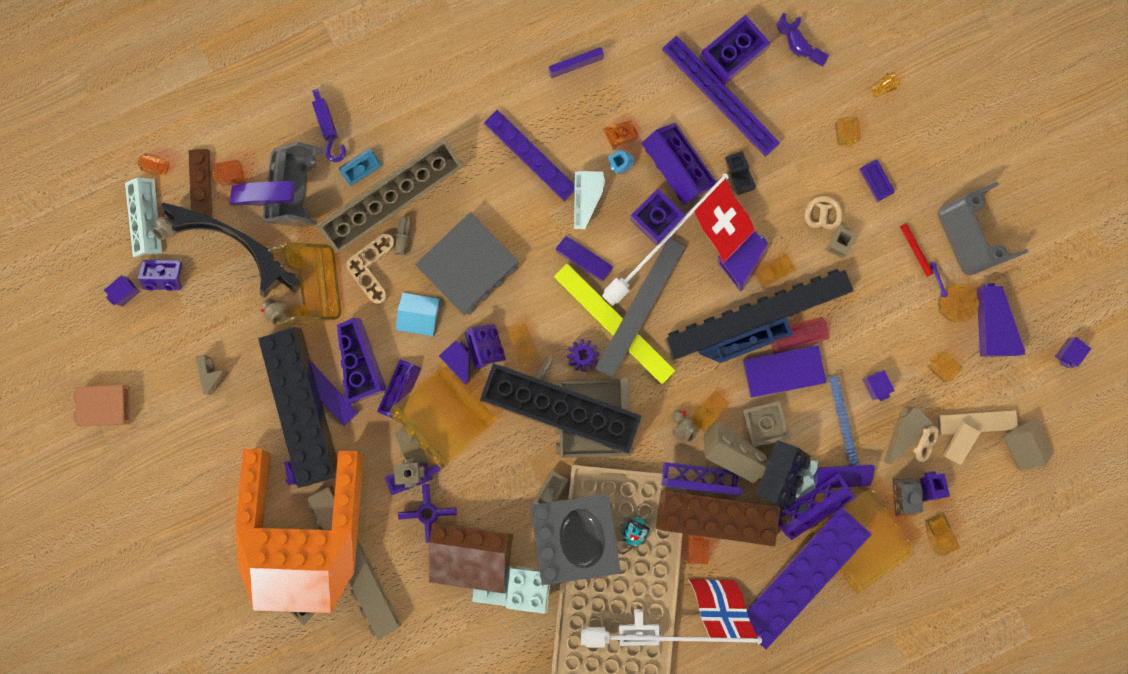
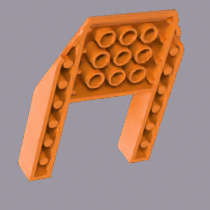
M243 449L235 533L238 570L253 610L332 613L338 599L344 593L347 583L355 573L364 454L358 451H338L332 530L263 528L270 452L263 449Z

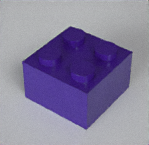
M657 189L631 214L629 220L657 246L684 218L685 214Z

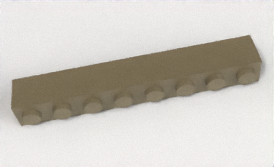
M332 486L307 498L309 501L307 503L308 508L312 513H315L317 517L316 523L320 530H332L335 497ZM357 537L355 573L348 583L352 587L351 593L356 601L358 600L361 605L360 611L362 616L367 618L370 623V632L379 639L398 629L401 623Z

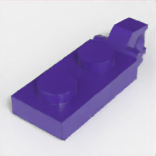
M427 463L420 464V466L424 467V478H422V482L417 483V486L432 480V474L441 471L439 464L428 467ZM394 474L385 477L391 495L413 488H405V484L395 485Z

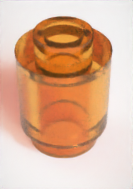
M144 153L139 157L138 166H140V170L143 172L164 176L168 172L169 162L163 157Z

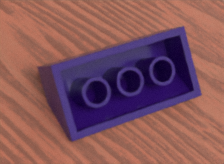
M676 122L655 130L642 142L646 153L651 156L656 167L662 172L667 183L673 188L678 199L684 205L695 200L717 183Z

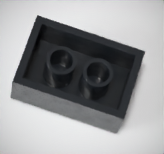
M777 440L755 495L790 509L795 503L797 489L803 483V474L810 466L811 455L798 447Z

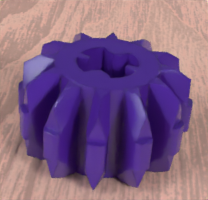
M580 339V346L574 341L573 346L576 349L568 348V351L573 354H568L567 358H574V360L569 362V365L577 363L575 366L576 371L580 365L582 366V371L585 372V365H588L589 369H593L590 362L598 363V360L592 358L599 356V352L592 353L597 346L594 345L589 348L590 340L584 345V340ZM586 351L588 358L580 360L578 352Z

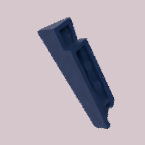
M785 317L698 352L700 355L723 363L775 342V339L793 336V333Z

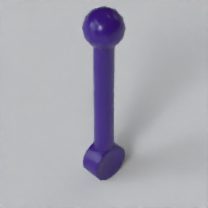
M935 261L931 262V269L934 271L941 289L940 295L947 297L948 292L944 289L937 270V264Z

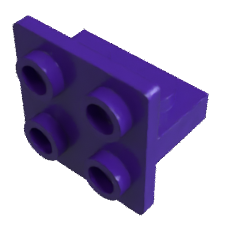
M495 324L471 327L469 331L465 332L475 369L506 360Z

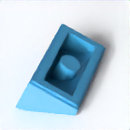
M368 148L340 166L339 170L348 184L352 186L382 165L372 150Z

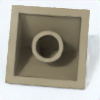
M1038 418L1003 436L1019 470L1047 465L1053 454V450Z

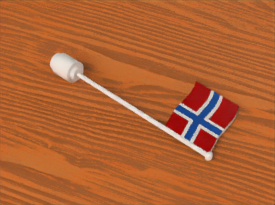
M688 579L695 592L700 616L709 637L609 636V631H605V627H586V629H581V645H586L588 648H605V644H609V640L757 642L759 645L762 639L759 636L757 637L751 625L743 594L735 580Z

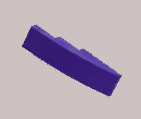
M272 181L233 185L229 204L265 206L266 204H279V202H293L295 183L292 181Z

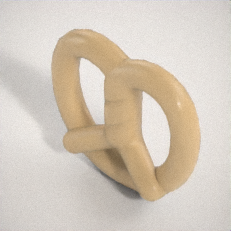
M816 197L806 207L805 221L812 228L823 227L828 230H834L839 227L842 221L841 206L831 197ZM814 205L820 208L819 222H813L810 217ZM835 207L836 221L833 224H828V209Z
M935 426L923 429V435L918 446L913 450L919 462H924L928 459L938 439L939 430Z

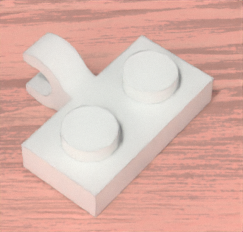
M634 609L635 624H619V636L659 637V624H643L642 609ZM619 640V645H659V641Z

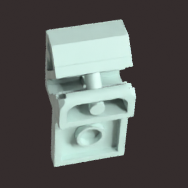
M509 566L505 594L473 589L472 602L506 606V609L545 614L548 610L550 584L541 586L539 570H534L531 567Z

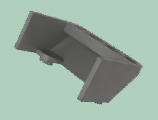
M294 142L273 149L270 156L267 182L292 181L295 183L293 202L266 204L263 211L264 222L300 227L317 223V220L310 219L307 208L302 206L306 173L316 166L317 159L315 156L325 153L324 148Z
M998 182L959 197L941 206L938 210V218L959 266L966 275H974L1028 253V250L1025 249L1009 256L1006 248L1002 245L989 247L974 215V212L981 209L984 205L982 194L998 186Z

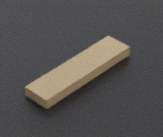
M1016 410L938 416L939 435L955 434L962 422L980 432L1015 430L1018 428Z

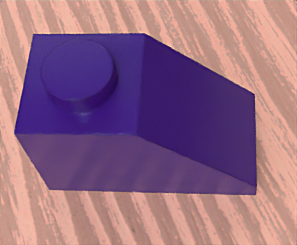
M455 340L439 357L467 385L470 376V355L467 351L470 349L462 341L458 343Z

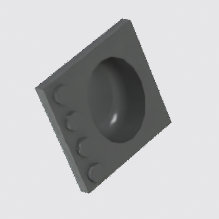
M609 494L530 505L541 586L621 574Z

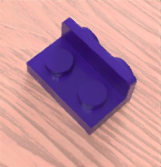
M142 260L138 280L142 288L149 291L181 290L182 286L179 279L182 263L181 261Z

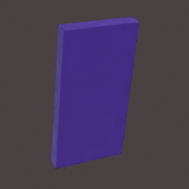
M819 345L743 360L750 398L826 383Z

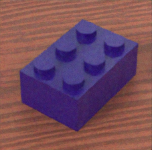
M745 15L703 49L700 58L715 76L726 85L767 51L770 42Z

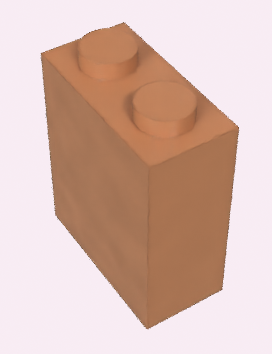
M129 386L76 387V392L74 393V402L76 403L74 421L76 426L130 424Z

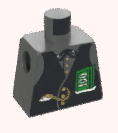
M913 478L892 479L895 516H909L922 513L921 484Z

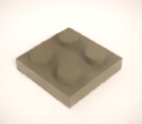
M780 401L742 410L752 446L757 447L790 438Z

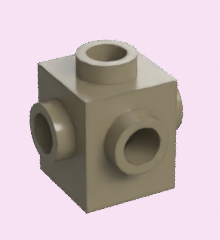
M415 459L403 460V464L394 465L395 485L405 484V488L416 487L417 483L422 482V478H424V467L420 466V462L415 463Z

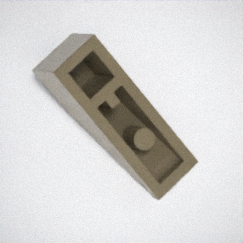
M907 406L900 412L899 415L901 417L896 422L884 461L887 464H893L922 434L923 429H927L932 424L916 406L910 408Z

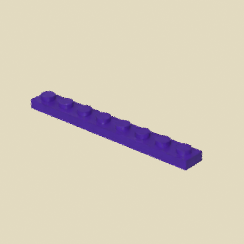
M677 35L662 48V51L765 157L780 144Z

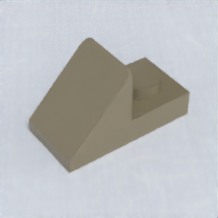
M206 355L196 356L203 394L211 395L215 392L227 371L212 372L214 369L212 359Z

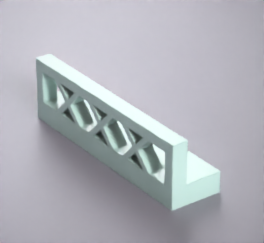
M137 177L125 183L133 257H140L145 254H161V240L152 232V228L155 227V221L158 218L154 179Z

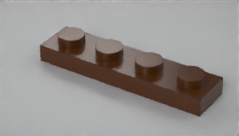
M208 149L188 150L191 211L212 218L210 151Z

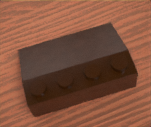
M432 523L429 541V582L505 594L513 534Z

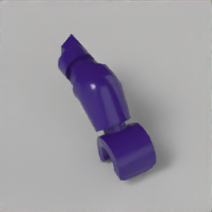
M783 12L777 21V29L780 33L787 35L789 49L798 57L803 56L806 58L808 56L809 60L823 66L829 55L816 47L813 49L801 31L797 29L800 25L801 17H797L793 24H789L786 21V14Z

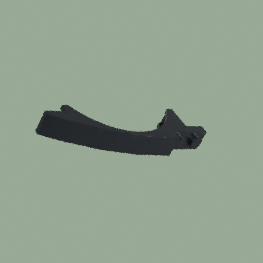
M167 203L161 204L162 213L173 220L171 222L174 225L172 229L176 233L194 229L212 230L230 236L242 244L257 264L261 278L260 295L263 298L279 282L294 293L299 289V278L294 273H288L284 270V267L278 261H273L274 252L245 233L203 214Z

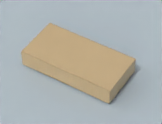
M962 422L942 455L961 465L981 432Z

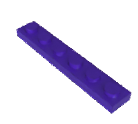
M498 110L484 122V125L560 199L565 202L575 192V184Z

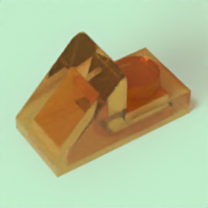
M631 120L603 129L613 150L639 137Z

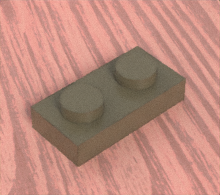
M552 470L532 504L557 501L568 479Z

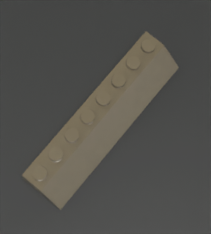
M443 137L318 223L316 227L338 254L463 168V166Z

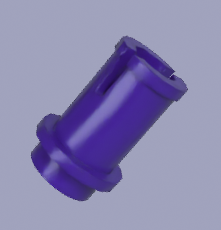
M291 461L284 462L287 475L285 482L288 483V486L297 485Z

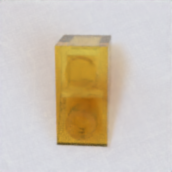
M944 512L925 520L927 537L936 555L945 556L960 549Z

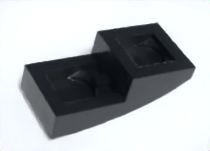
M743 151L726 156V165L737 195L755 190L756 185L750 174L749 164Z

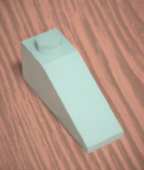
M575 172L574 229L586 228L605 185L603 172Z

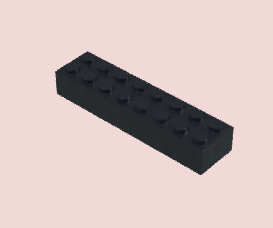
M293 327L258 338L298 488L336 478L338 460L302 329Z
M495 363L492 365L480 397L482 403L628 455L642 415Z

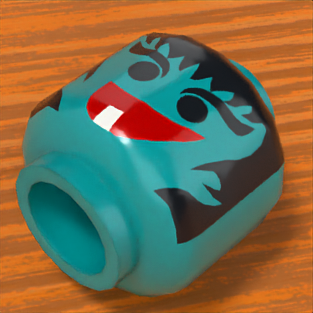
M637 516L635 520L628 519L621 533L624 537L623 541L635 547L645 544L650 533V527L646 525L647 521Z

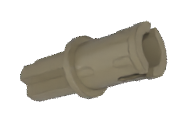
M403 216L399 218L398 231L395 234V254L406 255L407 241L410 239L408 234L411 221L408 217Z

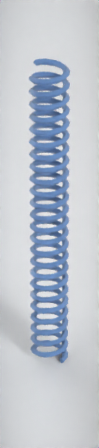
M838 376L829 377L831 379L829 382H834L830 384V386H834L831 388V390H834L831 393L835 394L832 397H838L833 399V401H838L834 403L838 405L835 407L838 409L836 412H841L837 416H842L838 418V420H842L838 422L842 424L839 427H845L840 430L845 431L841 433V435H846L842 437L846 439L843 442H849L844 444V446H849L845 450H850L846 452V454H850L846 457H853L847 461H854L848 463V465L857 466L860 464L856 463L859 461L856 459L858 457L856 455L857 452H855L856 448H852L855 447V444H852L854 443L852 440L854 437L851 436L853 433H848L852 430L848 429L851 427L848 425L850 422L847 421L849 418H845L848 414H844L847 413V410H844L847 408L844 406L846 403H841L845 399H840L844 397L840 395L843 393L840 391L842 388H837L841 386V384H837L840 380H837L839 379Z

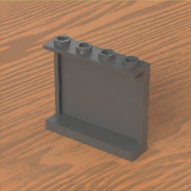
M470 212L415 265L465 316L466 314L470 315L477 308L476 304L480 300L484 302L491 295L490 291L494 287L496 289L504 283L503 279L508 274L511 276L515 273L519 262Z

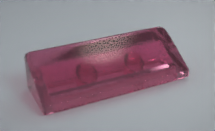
M823 317L791 325L790 328L793 336L775 339L771 346L773 353L777 354L829 339L827 322Z

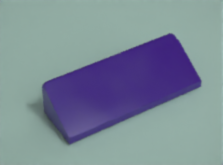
M565 236L555 249L557 253L601 282L605 280L613 268L612 265L568 236Z
M399 360L377 412L397 421L400 419L421 371L420 367L404 360Z
M875 466L819 467L813 475L815 488L838 473L842 476L848 487L871 486ZM840 481L832 484V488H843Z

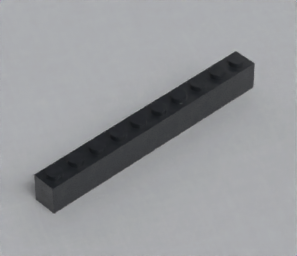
M838 269L828 272V276L825 278L817 276L810 279L811 283L804 285L802 282L792 286L793 290L791 291L780 290L774 293L775 297L768 299V296L757 299V304L750 305V303L739 306L740 310L733 312L731 309L721 313L722 317L715 319L712 316L703 320L704 324L697 326L694 323L687 326L686 331L679 333V330L668 333L669 337L665 339L672 360L685 357L853 292L854 290L846 270L839 272Z

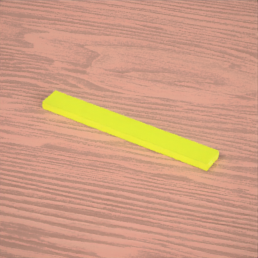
M566 264L554 278L614 336L623 318ZM637 333L628 352L662 385L675 370Z

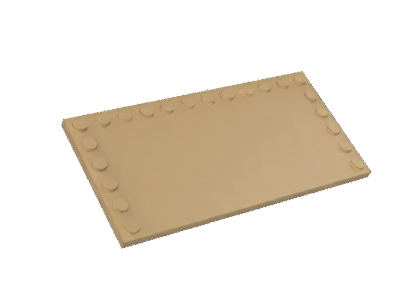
M572 465L569 499L609 494L621 574L560 583L551 674H670L673 641H659V645L620 646L619 640H609V644H605V648H588L586 645H581V629H586V627H605V631H609V636H619V624H635L634 609H642L643 624H659V637H673L683 533L656 529L661 490L686 493L687 489L662 486V474ZM668 474V478L674 479L678 476ZM636 516L646 520V525L650 527V533L645 544L638 545V547L623 541L624 537L621 534L628 519L635 520Z

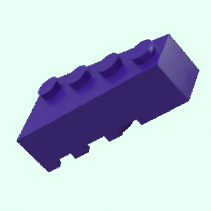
M352 318L337 324L339 350H341L342 359L341 368H343L344 377L343 388H345L346 396L345 404H353L387 391L362 320Z

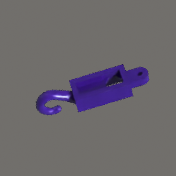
M317 88L312 90L315 99L312 105L322 135L327 141L325 156L329 161L340 162L346 155V148L342 144L340 145L341 154L339 156L331 155L332 145L335 139L338 138L328 105L324 98H321Z

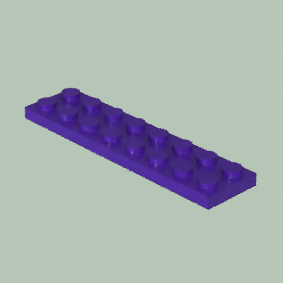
M842 507L832 515L747 609L751 625L757 637L759 636L762 639L760 645L765 649L776 640L872 535L869 530Z

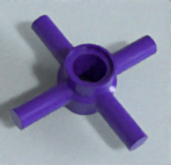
M422 484L423 504L415 511L398 512V519L418 518L425 525L426 543H429L432 523L439 516L457 515V507L437 509L431 503L430 484ZM425 508L432 510L433 515L430 519L423 516Z

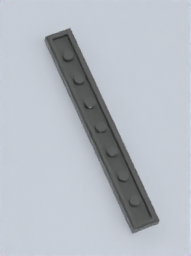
M671 238L666 241L595 370L611 379L613 378L685 246Z

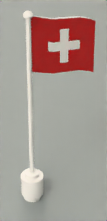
M722 174L723 177L625 280L615 278L602 295L610 305L618 304L629 292L628 287L630 286L627 282L693 213H695L703 232L717 249L723 264L755 231L749 215L735 198L727 182V174Z

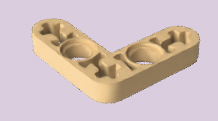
M382 234L350 257L346 263L350 274L368 298L377 305L383 304L386 301L387 293L369 270V267L394 249L395 241L389 234ZM383 239H386V240H389V239H390V240H391V241H389L390 246H389V247H386V246L381 247L380 249L383 251V252H381V253H380L379 250L374 246V245L377 244V245L380 247L381 245H383V241H382ZM369 249H373L376 252V256L373 259L366 258V252ZM354 261L356 263L360 262L358 267L361 269V271H364V269H366V271L362 272L358 277H356V275H358L359 272L355 268L351 269L353 267L352 262ZM366 275L372 278V282L368 286L362 284V278ZM374 287L377 292H379V293L382 292V294H381V298H382V299H381V300H378L377 298L374 299V297H375L374 292H373L372 290H370L369 293H368L367 290H369V289H371V288Z

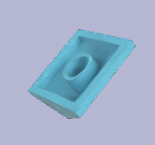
M402 293L397 312L396 330L434 337L440 299Z

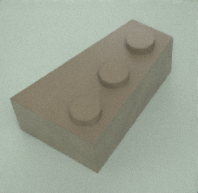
M716 419L705 432L704 446L706 459L752 483H755L764 473L767 466L766 455Z

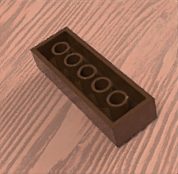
M661 490L656 529L775 546L780 507Z

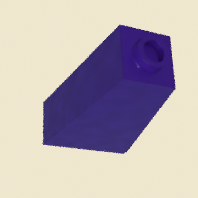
M995 283L983 284V287L977 289L980 357L1025 355V349L1003 286H995Z

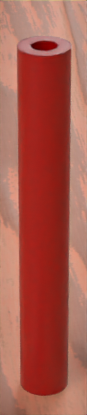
M907 223L900 226L926 277L934 274Z

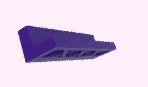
M664 462L662 486L739 496L742 494V488L737 487L738 475L729 470ZM669 467H675L680 474L674 479L668 478ZM691 469L698 475L693 481H689L685 476ZM708 472H712L716 478L710 484L703 478ZM727 474L733 475L731 486H726L721 480Z
M838 473L795 501L790 509L785 508L780 511L778 524L784 534L793 540L857 497ZM840 481L843 488L838 491H831L832 484ZM825 493L823 501L815 502L817 494ZM802 504H809L808 511L805 513L798 512ZM787 514L793 515L792 521L785 525L781 518Z

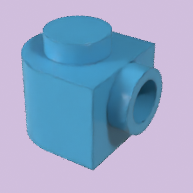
M619 150L608 157L610 168L614 173L623 175L634 165V157L629 152Z

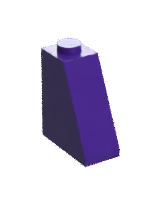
M756 231L746 239L724 264L720 255L718 256V264L740 292L744 290L767 253L768 243L764 236H759Z

